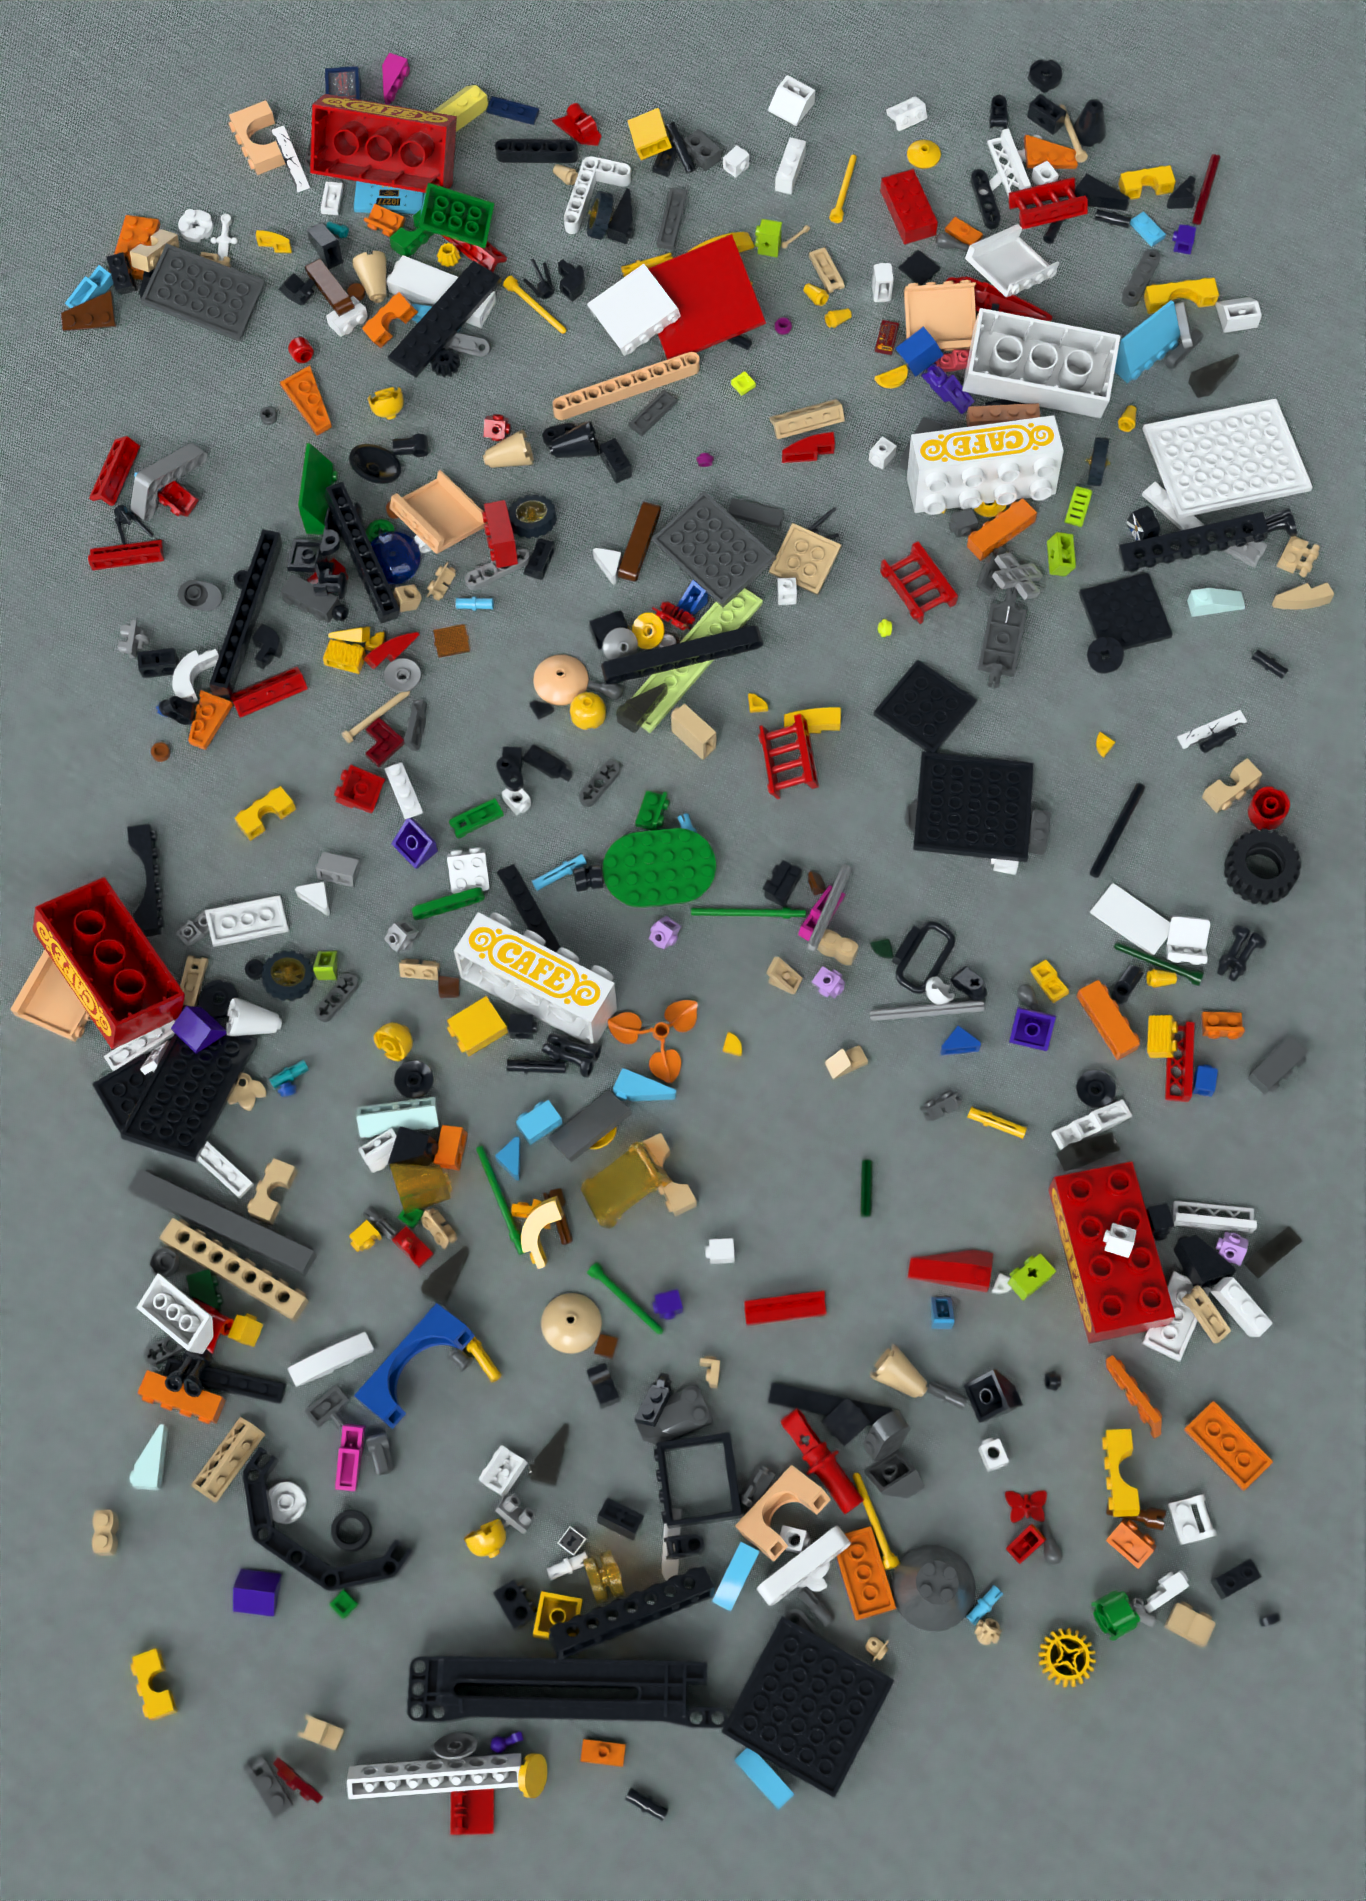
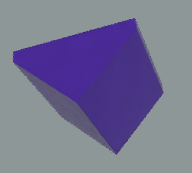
M412 817L405 820L391 843L415 869L419 868L438 852L435 840Z
M186 1006L171 1027V1030L195 1053L223 1037L227 1032L203 1008Z
M1018 1007L1009 1043L1047 1051L1056 1015Z
M240 1569L233 1586V1612L275 1617L282 1574Z

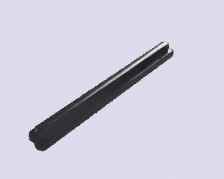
M1136 783L1089 874L1092 877L1098 878L1146 788L1145 785Z

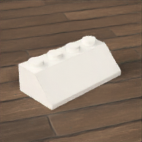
M158 1273L136 1308L187 1351L203 1354L213 1338L212 1316Z

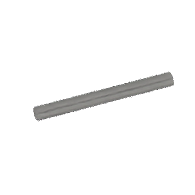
M846 864L841 867L807 945L809 950H817L852 870Z
M983 1000L964 1001L941 1005L931 1004L870 1010L869 1016L871 1021L979 1012L984 1011L985 1006Z

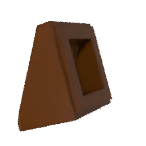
M812 871L809 872L807 880L813 895L816 896L824 893L826 886L822 876Z
M439 976V997L459 998V979Z
M600 1334L594 1354L613 1360L619 1338Z

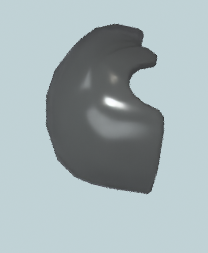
M169 1247L156 1249L151 1254L150 1262L148 1263L152 1271L151 1273L155 1276L158 1273L164 1277L172 1276L178 1270L179 1256L174 1249Z

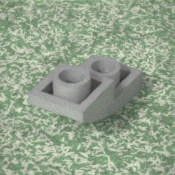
M205 910L192 922L189 920L176 932L188 947L210 933Z

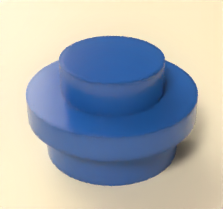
M289 1082L280 1085L281 1089L277 1091L281 1097H287L296 1094L297 1086Z

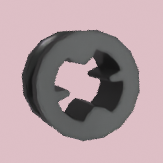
M264 407L260 411L261 421L264 424L271 425L276 422L277 415L274 408Z

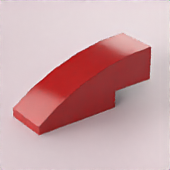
M834 432L812 435L791 444L782 450V463L817 461V455L834 454Z
M414 632L390 639L372 650L363 660L373 670L385 658L392 662L420 634Z

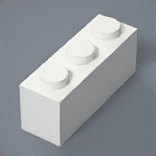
M789 138L776 175L775 191L792 194L805 157L806 141Z
M1223 1277L1210 1290L1248 1336L1260 1337L1273 1324L1234 1277Z

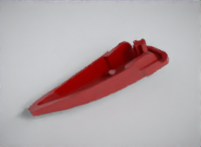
M964 276L961 278L950 277L946 280L953 281V284L960 283L963 280H971V283L976 282L974 287L976 314L979 313L980 308L991 310L993 303L999 304V312L1009 314L1012 312H1024L1029 315V318L1050 322L1053 316L1046 311L1014 295L1006 298L997 288L986 282H980Z

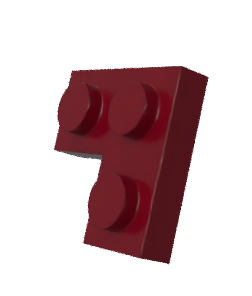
M379 717L365 729L366 733L377 742L365 755L378 768L405 744L404 739Z
M280 1757L274 1761L273 1765L278 1769L276 1774L286 1781L285 1783L292 1790L295 1791L298 1788L300 1790L299 1794L306 1801L309 1802L312 1799L318 1804L323 1799V1796L311 1784L304 1780Z

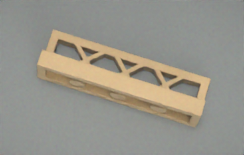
M837 399L769 417L770 422L774 426L777 439L845 421L842 404Z
M240 1417L190 1486L214 1503H217L266 1434ZM243 1425H245L243 1430L239 1433V1430L242 1428ZM206 1478L204 1484L201 1487H199L203 1480Z

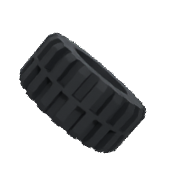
M1254 829L1250 833L1245 832L1240 838L1235 840L1224 862V876L1228 877L1226 882L1229 887L1233 886L1232 891L1236 895L1239 893L1242 896L1241 899L1245 901L1247 899L1252 900L1251 903L1253 904L1261 902L1262 905H1268L1270 901L1276 903L1280 898H1285L1299 878L1301 861H1298L1300 859L1299 851H1295L1296 846L1293 842H1288V837L1278 835L1279 832L1275 830L1268 832V829H1262L1261 832H1258V829ZM1251 855L1269 857L1277 865L1279 875L1272 879H1263L1255 876L1248 869L1246 858Z

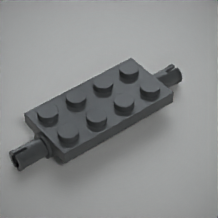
M1012 587L1007 588L1003 603H991L978 670L990 672L987 685L991 688L993 681H995L994 688H999L1001 675L1014 677L1027 613V610L1020 609L1016 604L1018 591L1015 587L1013 594H1011Z

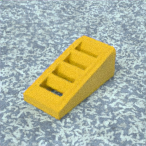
M365 626L329 633L328 637L360 643L370 640V627Z

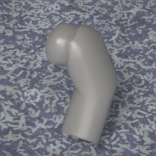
M1134 1598L1130 1607L1137 1612L1141 1623L1153 1627L1156 1617L1146 1613L1142 1599Z

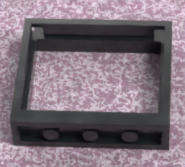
M730 1432L656 1443L657 1449H654V1459L659 1461V1469L656 1470L657 1482L662 1484V1490H659L660 1503H664L665 1511H661L663 1524L667 1523L668 1529L742 1518ZM723 1443L732 1512L674 1520L665 1451Z

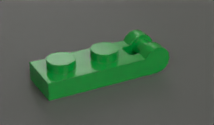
M496 798L452 818L449 824L451 828H454V834L457 839L466 836V834L503 817L504 813ZM465 822L466 826L461 827L460 824Z

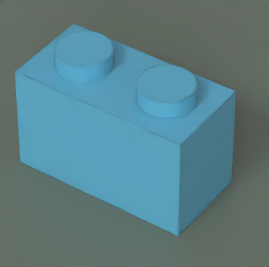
M549 1100L539 1102L534 1106V1110L521 1114L516 1121L517 1128L529 1145H532L563 1124L562 1118Z

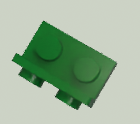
M646 790L635 822L636 827L651 831L658 830L659 826L662 827L665 817L663 816L664 809L668 810L670 804L668 792L664 791L663 795Z

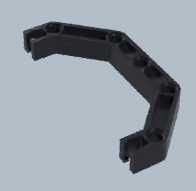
M261 1447L258 1448L243 1470V1483L251 1534L255 1542L330 1592L392 1580L401 1574L415 1552L407 1548V1553L400 1562L393 1559L398 1546L401 1547L403 1544L397 1539L394 1540L383 1558L332 1568L275 1529L267 1478L279 1462V1459L271 1455V1460L263 1469L260 1468L258 1463L262 1456L267 1454V1451ZM258 1470V1479L251 1481L250 1473ZM267 1528L269 1535L266 1539L261 1540L259 1532ZM296 1552H301L303 1555L302 1560L295 1563L293 1555ZM390 1562L395 1563V1571L387 1574L385 1566ZM331 1575H335L337 1578L334 1586L327 1585V1578Z

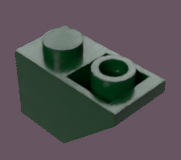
M210 1269L186 1275L190 1295L221 1312V1305L224 1302L222 1294L217 1292L216 1286L219 1285L217 1274H213Z

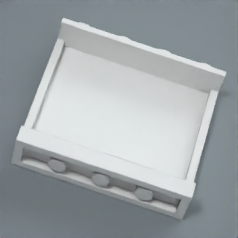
M1019 224L970 245L965 257L1006 298L1016 295L1024 289H1029L1037 283L1040 284L1048 278H1053L1057 273L1059 265L1058 261L1049 265L1019 237L1022 231V227Z
M642 264L587 304L593 316H596L619 347L623 356L632 353L635 348L648 342L652 336L662 332L666 326L676 322L681 317L677 306L645 264Z

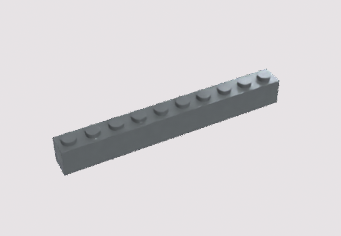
M139 1168L128 1187L132 1195L305 1277L317 1256L312 1246L306 1243L298 1244L295 1238L287 1234L285 1237L279 1235V1231L273 1227L268 1226L265 1228L260 1226L261 1222L254 1218L248 1220L243 1217L244 1215L234 1209L231 1212L220 1202L216 1201L214 1204L208 1201L209 1198L201 1193L195 1195L191 1193L192 1190L184 1185L178 1187L174 1185L173 1180L167 1177L161 1179L157 1177L156 1172L150 1169L144 1171Z

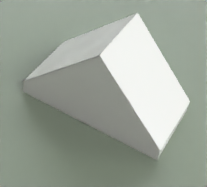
M600 548L593 549L594 560L613 585L616 584L622 562L621 552Z
M324 882L296 887L295 891L299 898L329 916L330 908Z

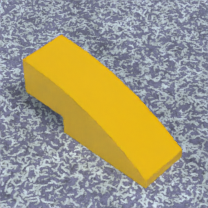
M841 707L814 708L784 714V728L795 723L794 715L801 713L807 720L809 733H821V730L840 731Z

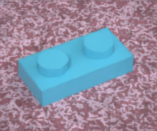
M1144 211L1130 220V225L1151 247L1165 239L1166 234Z

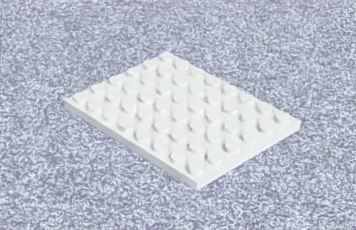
M1277 399L1145 424L1142 428L1177 518L1309 492L1313 488Z

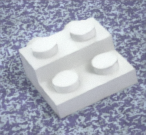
M1182 1570L1175 1575L1171 1571L1158 1580L1160 1585L1155 1588L1158 1592L1146 1599L1148 1604L1144 1607L1148 1614L1189 1587L1187 1583L1189 1580Z

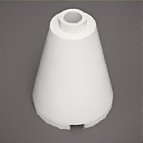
M232 998L227 1013L229 1022H226V1034L229 1036L276 1033L277 1029L280 1030L282 1019L275 1012L240 998Z

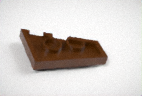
M112 291L62 312L63 331L116 327Z

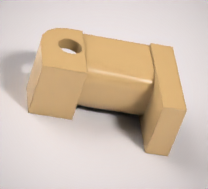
M305 1715L304 1719L308 1720L304 1733L299 1732L297 1736L337 1751L345 1730Z

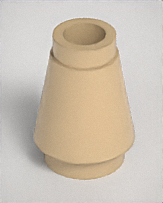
M556 164L553 168V173L566 185L575 184L578 177L575 169Z

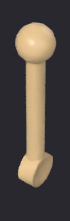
M808 225L804 226L803 230H801L799 233L794 235L788 241L782 242L781 247L787 248L789 243L794 241L804 232L807 233L810 230V227Z

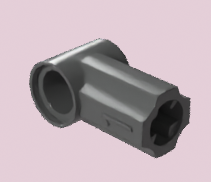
M384 1431L366 1437L370 1455L373 1457L377 1475H385L395 1471L389 1450L391 1447L387 1432Z

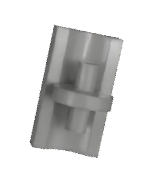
M131 620L130 625H121L120 634L122 637H128V641L119 640L118 650L121 653H127L130 658H136L137 648L143 649V645L149 644V637L145 636V631H140L137 621Z
M513 1494L509 1497L504 1495L500 1499V1503L495 1511L503 1518L504 1528L510 1524L513 1528L524 1534L534 1518L535 1511L530 1507L524 1510L520 1508V1499Z

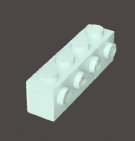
M435 1097L357 1107L356 1118L360 1137L371 1138L381 1135L391 1128L396 1133L400 1126L411 1130H429L439 1127Z

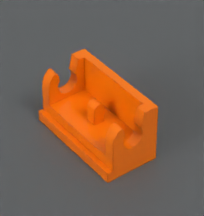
M442 1125L438 1141V1152L434 1158V1163L440 1165L441 1168L460 1171L468 1133L462 1127Z

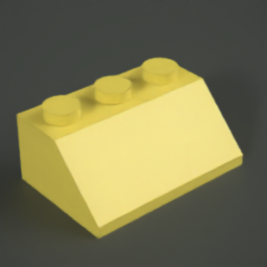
M477 85L466 86L432 112L457 116V132L487 109V94Z

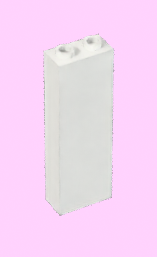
M402 255L400 260L395 263L393 272L388 275L386 284L390 293L396 295L400 292L408 300L421 305L433 306L458 277ZM495 291L487 297L466 323L479 328L483 326L496 303Z

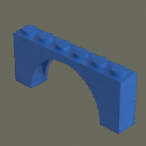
M436 1303L354 1396L367 1409L393 1429L406 1415V1412L399 1405L396 1391L399 1376L405 1365L416 1354L433 1346L448 1345L462 1351L475 1335L464 1323Z

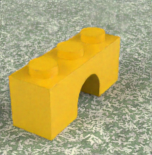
M1168 165L1121 173L1118 185L1120 192L1130 197L1131 200L1140 198L1142 186H1151L1155 190L1156 195L1173 193L1176 181L1171 166Z
M279 786L270 790L268 795L262 799L256 800L246 810H241L234 819L238 827L251 841L265 831L261 822V818L265 814L274 813L282 820L295 811L296 807L284 789Z
M155 1648L133 1656V1663L130 1666L133 1675H137L139 1684H136L139 1696H143L145 1704L142 1705L144 1716L148 1717L149 1720L155 1721L178 1712L171 1690L156 1692L153 1688L154 1677L158 1673L166 1671L161 1650Z

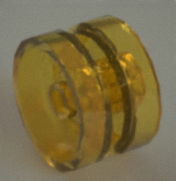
M611 1550L600 1554L603 1566L601 1568L598 1567L595 1557L591 1556L583 1559L597 1605L608 1600L605 1587H610L614 1598L625 1595L621 1583L623 1579Z

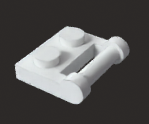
M1204 1494L1167 1505L1180 1546L1217 1536L1216 1530L1212 1528L1204 1503L1206 1501ZM1191 1505H1197L1205 1532L1199 1533Z

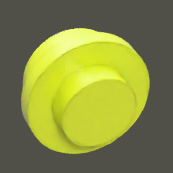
M883 619L878 624V633H880L881 637L890 636L892 623L887 621V619Z

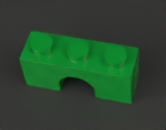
M421 209L413 216L414 226L417 228L415 231H406L400 227L389 238L391 248L401 256L410 257L415 254L422 244H425L433 234H436L418 228Z

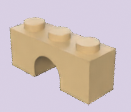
M162 229L151 236L152 246L139 244L130 251L132 267L146 272L153 270L159 261L166 243L179 248L178 234Z
M1247 758L1232 770L1230 777L1234 780L1235 786H1227L1219 779L1205 789L1202 798L1216 813L1222 809L1225 811L1233 804L1232 802L1235 799H1242L1246 795L1247 790L1250 788L1253 790L1261 783L1259 780L1262 773Z
M273 1158L271 1163L267 1164L263 1181H259L256 1187L257 1193L254 1198H251L247 1206L251 1217L273 1225L281 1207L278 1202L270 1199V1194L277 1187H284L290 1190L298 1173L295 1166Z

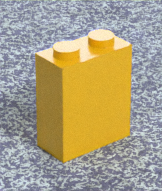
M659 108L627 120L640 160L672 148Z
M487 996L447 1019L448 1027L446 1029L452 1038L456 1037L458 1048L462 1053L466 1052L468 1057L508 1033L507 1026Z

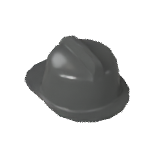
M189 580L184 582L178 591L179 601L188 608L212 611L221 603V592L211 583Z

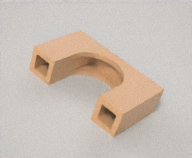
M266 100L229 114L231 121L228 123L232 133H236L235 138L238 145H242L241 150L244 157L248 156L249 160L247 161L251 170L254 169L256 174L259 175L285 165L276 141L259 145L250 140L256 131L275 124L273 113Z
M791 1465L744 1517L740 1519L735 1527L744 1538L772 1561H775L788 1547L782 1537L771 1529V1519L776 1510L786 1503L799 1502L817 1515L831 1499L819 1485Z

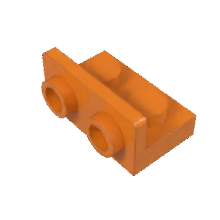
M374 204L369 217H364L363 221L368 224V228L375 231L378 228L382 230V234L391 237L400 227H403L406 218Z
M1202 1012L1201 1014L1202 1036H1208L1210 1039L1220 1037L1238 1039L1245 1032V1028L1242 1027V1013Z
M1123 1519L1106 1541L1139 1569L1157 1546L1154 1544L1155 1541L1148 1534L1144 1535L1138 1530L1139 1527L1135 1522L1130 1519Z

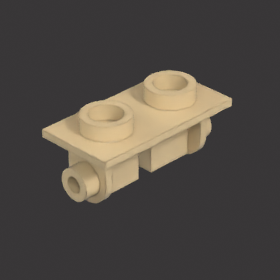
M448 562L443 567L440 565L435 573L437 578L428 585L427 590L429 592L426 597L432 594L434 595L433 598L437 601L444 597L448 587L443 582L450 585L456 575L454 568H447Z
M405 958V960L399 962L400 977L438 980L440 963H436V961L423 960L422 964H419V960Z
M432 1208L429 1211L427 1209L424 1211L421 1218L423 1226L431 1232L436 1243L445 1250L449 1242L454 1243L458 1239L456 1232H454L449 1224L444 1227L441 1226L446 1220L438 1210Z
M876 1637L869 1638L865 1648L874 1656L872 1662L876 1658L880 1661L889 1650L886 1646L889 1642L888 1640L884 1644Z

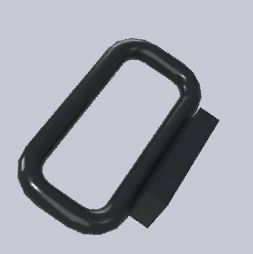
M927 922L920 929L913 926L891 961L898 965L895 972L898 983L916 994L926 992L925 987L928 979L938 975L954 948L955 937L953 933L937 922ZM934 929L944 935L948 942L923 985L916 986L903 977V972L928 930Z

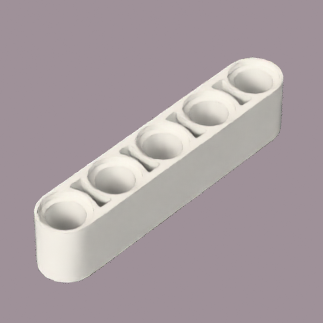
M835 1526L757 1587L758 1592L769 1606H773L843 1552L851 1544L850 1540L839 1526Z

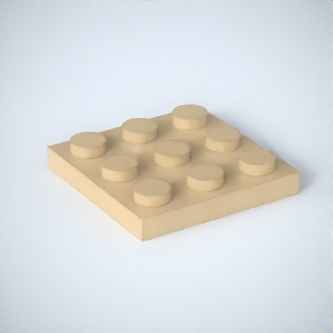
M792 523L769 573L779 578H796L797 586L819 595L842 546Z

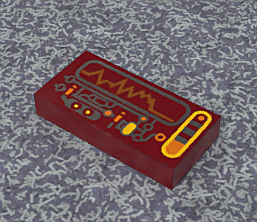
M882 320L875 347L876 353L892 355L899 323Z

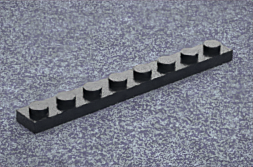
M512 864L497 871L500 880L528 930L540 935L546 942L544 947L557 953L561 947L515 865Z

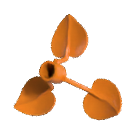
M682 1000L672 1003L664 1013L665 1020L670 1024L659 1022L654 1028L640 1031L642 1026L640 1018L632 1012H624L608 1019L607 1023L611 1034L623 1044H634L638 1039V1034L652 1032L653 1037L661 1041V1052H656L651 1056L649 1060L650 1071L655 1077L668 1084L677 1078L681 1068V1058L673 1049L665 1051L664 1039L667 1038L669 1028L672 1026L678 1032H688L694 1027L697 1020L696 1001Z

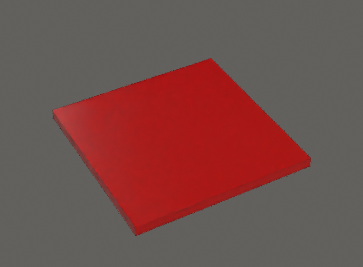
M732 234L648 269L677 306L681 315L676 322L669 324L662 332L658 333L667 360L688 352L697 353L766 324Z

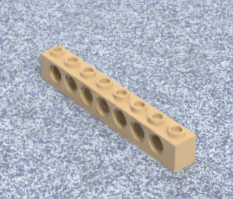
M174 1218L171 1219L159 1237L164 1244L202 1267L210 1269L212 1273L217 1274V1276L296 1323L309 1303L303 1291L298 1288L295 1291L288 1287L290 1284L279 1278L277 1281L272 1278L273 1274L264 1268L262 1270L257 1269L253 1261L248 1258L242 1260L238 1257L239 1253L231 1248L227 1251L222 1248L223 1244L214 1238L212 1240L207 1239L206 1234L197 1228L195 1231L189 1228L190 1224L183 1219H179V1221ZM184 1235H190L187 1242H181V1238ZM200 1245H206V1249L203 1252H197ZM223 1255L220 1262H214L215 1256ZM233 1265H240L238 1271L230 1272ZM249 1275H256V1279L253 1282H247ZM266 1285H273V1288L270 1292H264V1287ZM284 1294L290 1295L287 1302H280Z

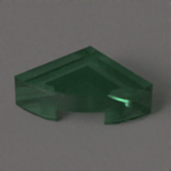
M889 939L870 942V947L876 955L886 959L893 958Z

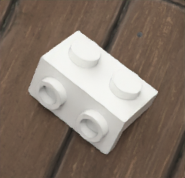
M501 1445L494 1453L487 1467L482 1471L479 1480L499 1495H507L528 1462Z

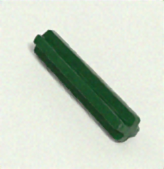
M864 1159L861 1166L860 1216L869 1218L872 1211V1160Z

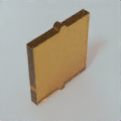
M464 624L433 630L434 646L437 647L439 658L470 652L469 636L466 635Z

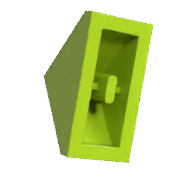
M318 951L313 967L317 980H337V951Z

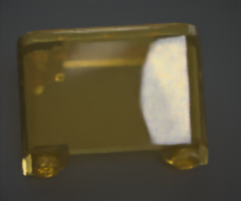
M635 1142L628 1147L629 1150L593 1178L590 1177L581 1183L582 1187L580 1190L601 1227L611 1229L617 1224L615 1218L620 1219L623 1217L622 1214L650 1192H656V1188L661 1185L666 1187L672 1182L646 1143Z

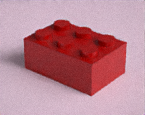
M505 500L484 504L485 511L482 512V518L484 523L487 522V524L483 525L485 535L489 536L487 537L488 548L492 549L490 551L491 561H495L497 568L518 564L515 539Z

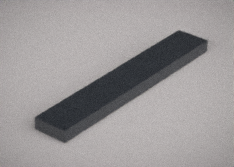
M168 1358L163 1376L167 1377L170 1373L176 1371L183 1361ZM191 1365L184 1377V1381L188 1374H190V1372L192 1371L194 1365ZM209 1366L204 1368L199 1376V1380L204 1388L280 1405L286 1389L285 1383Z
M772 1382L768 1404L791 1409L798 1408L800 1411L827 1416L845 1398ZM851 1399L857 1407H861L862 1413L871 1421L868 1424L869 1426H872L884 1415L892 1412V1408Z

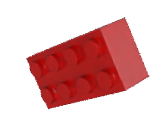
M914 169L881 178L880 192L904 245L935 236L938 221Z

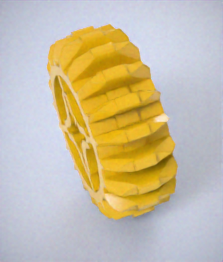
M1060 1628L1058 1629L1059 1636L1052 1631L1050 1633L1052 1640L1047 1636L1044 1638L1048 1645L1040 1644V1648L1045 1650V1652L1038 1653L1039 1657H1044V1660L1038 1662L1039 1665H1046L1042 1673L1044 1674L1048 1671L1051 1673L1047 1677L1049 1681L1056 1677L1055 1685H1058L1063 1680L1062 1686L1064 1688L1067 1687L1068 1681H1070L1071 1687L1076 1686L1075 1680L1080 1685L1083 1684L1084 1681L1081 1676L1086 1679L1090 1678L1086 1670L1089 1672L1094 1671V1668L1089 1663H1096V1659L1090 1658V1655L1095 1654V1650L1088 1651V1647L1092 1643L1088 1642L1085 1645L1083 1641L1087 1637L1083 1635L1079 1639L1078 1630L1071 1635V1628H1067L1066 1635H1064L1063 1629ZM1061 1640L1071 1641L1078 1648L1068 1649L1065 1644H1062ZM1055 1644L1058 1658L1051 1663L1050 1652ZM1063 1652L1066 1655L1075 1652V1654L1071 1656L1072 1658L1069 1659L1071 1663H1069L1068 1661L1058 1663V1661L1062 1660V1657H1064ZM1082 1653L1083 1666L1078 1671L1075 1660ZM1065 1666L1073 1675H1063L1055 1668Z

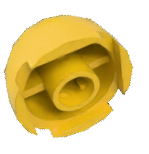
M390 387L376 391V396L372 398L370 395L367 399L373 413L388 420L395 418L404 405L403 394L399 387L398 390Z
M593 692L578 694L570 704L571 720L578 728L583 730L598 728L606 718V706L603 699Z
M387 1023L380 1027L373 1036L379 1050L382 1048L387 1053L384 1055L393 1061L399 1062L404 1059L413 1046V1038L409 1028L399 1023Z
M499 1519L483 1524L476 1532L473 1530L463 1538L467 1547L474 1555L479 1557L488 1555L489 1558H493L501 1553L499 1549L506 1542V1531Z

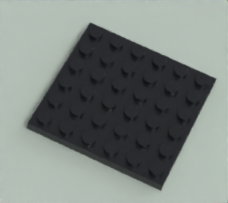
M922 752L913 850L1027 862L1034 763Z
M782 1616L721 1733L835 1798L895 1680Z

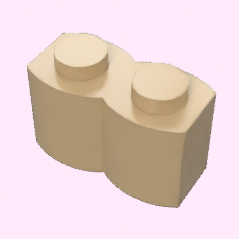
M826 929L817 949L825 956L835 957L838 962L844 965H852L858 954L859 946L855 941L849 938H841L838 933Z
M96 1510L93 1515L95 1533L92 1538V1549L99 1556L115 1555L118 1549L116 1532L119 1526V1519L112 1510Z
M1186 1602L1175 1603L1164 1627L1200 1647H1205L1216 1624L1212 1621V1616L1204 1612L1196 1613L1192 1610L1193 1606Z

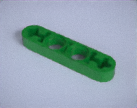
M477 887L416 905L411 911L415 920H422L479 903L485 899L483 889Z

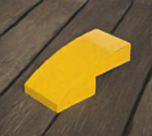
M256 230L258 246L273 247L275 253H292L290 240L286 237L269 231Z
M1046 959L1030 969L1033 977L1052 1003L1069 994V989L1057 977L1056 970Z

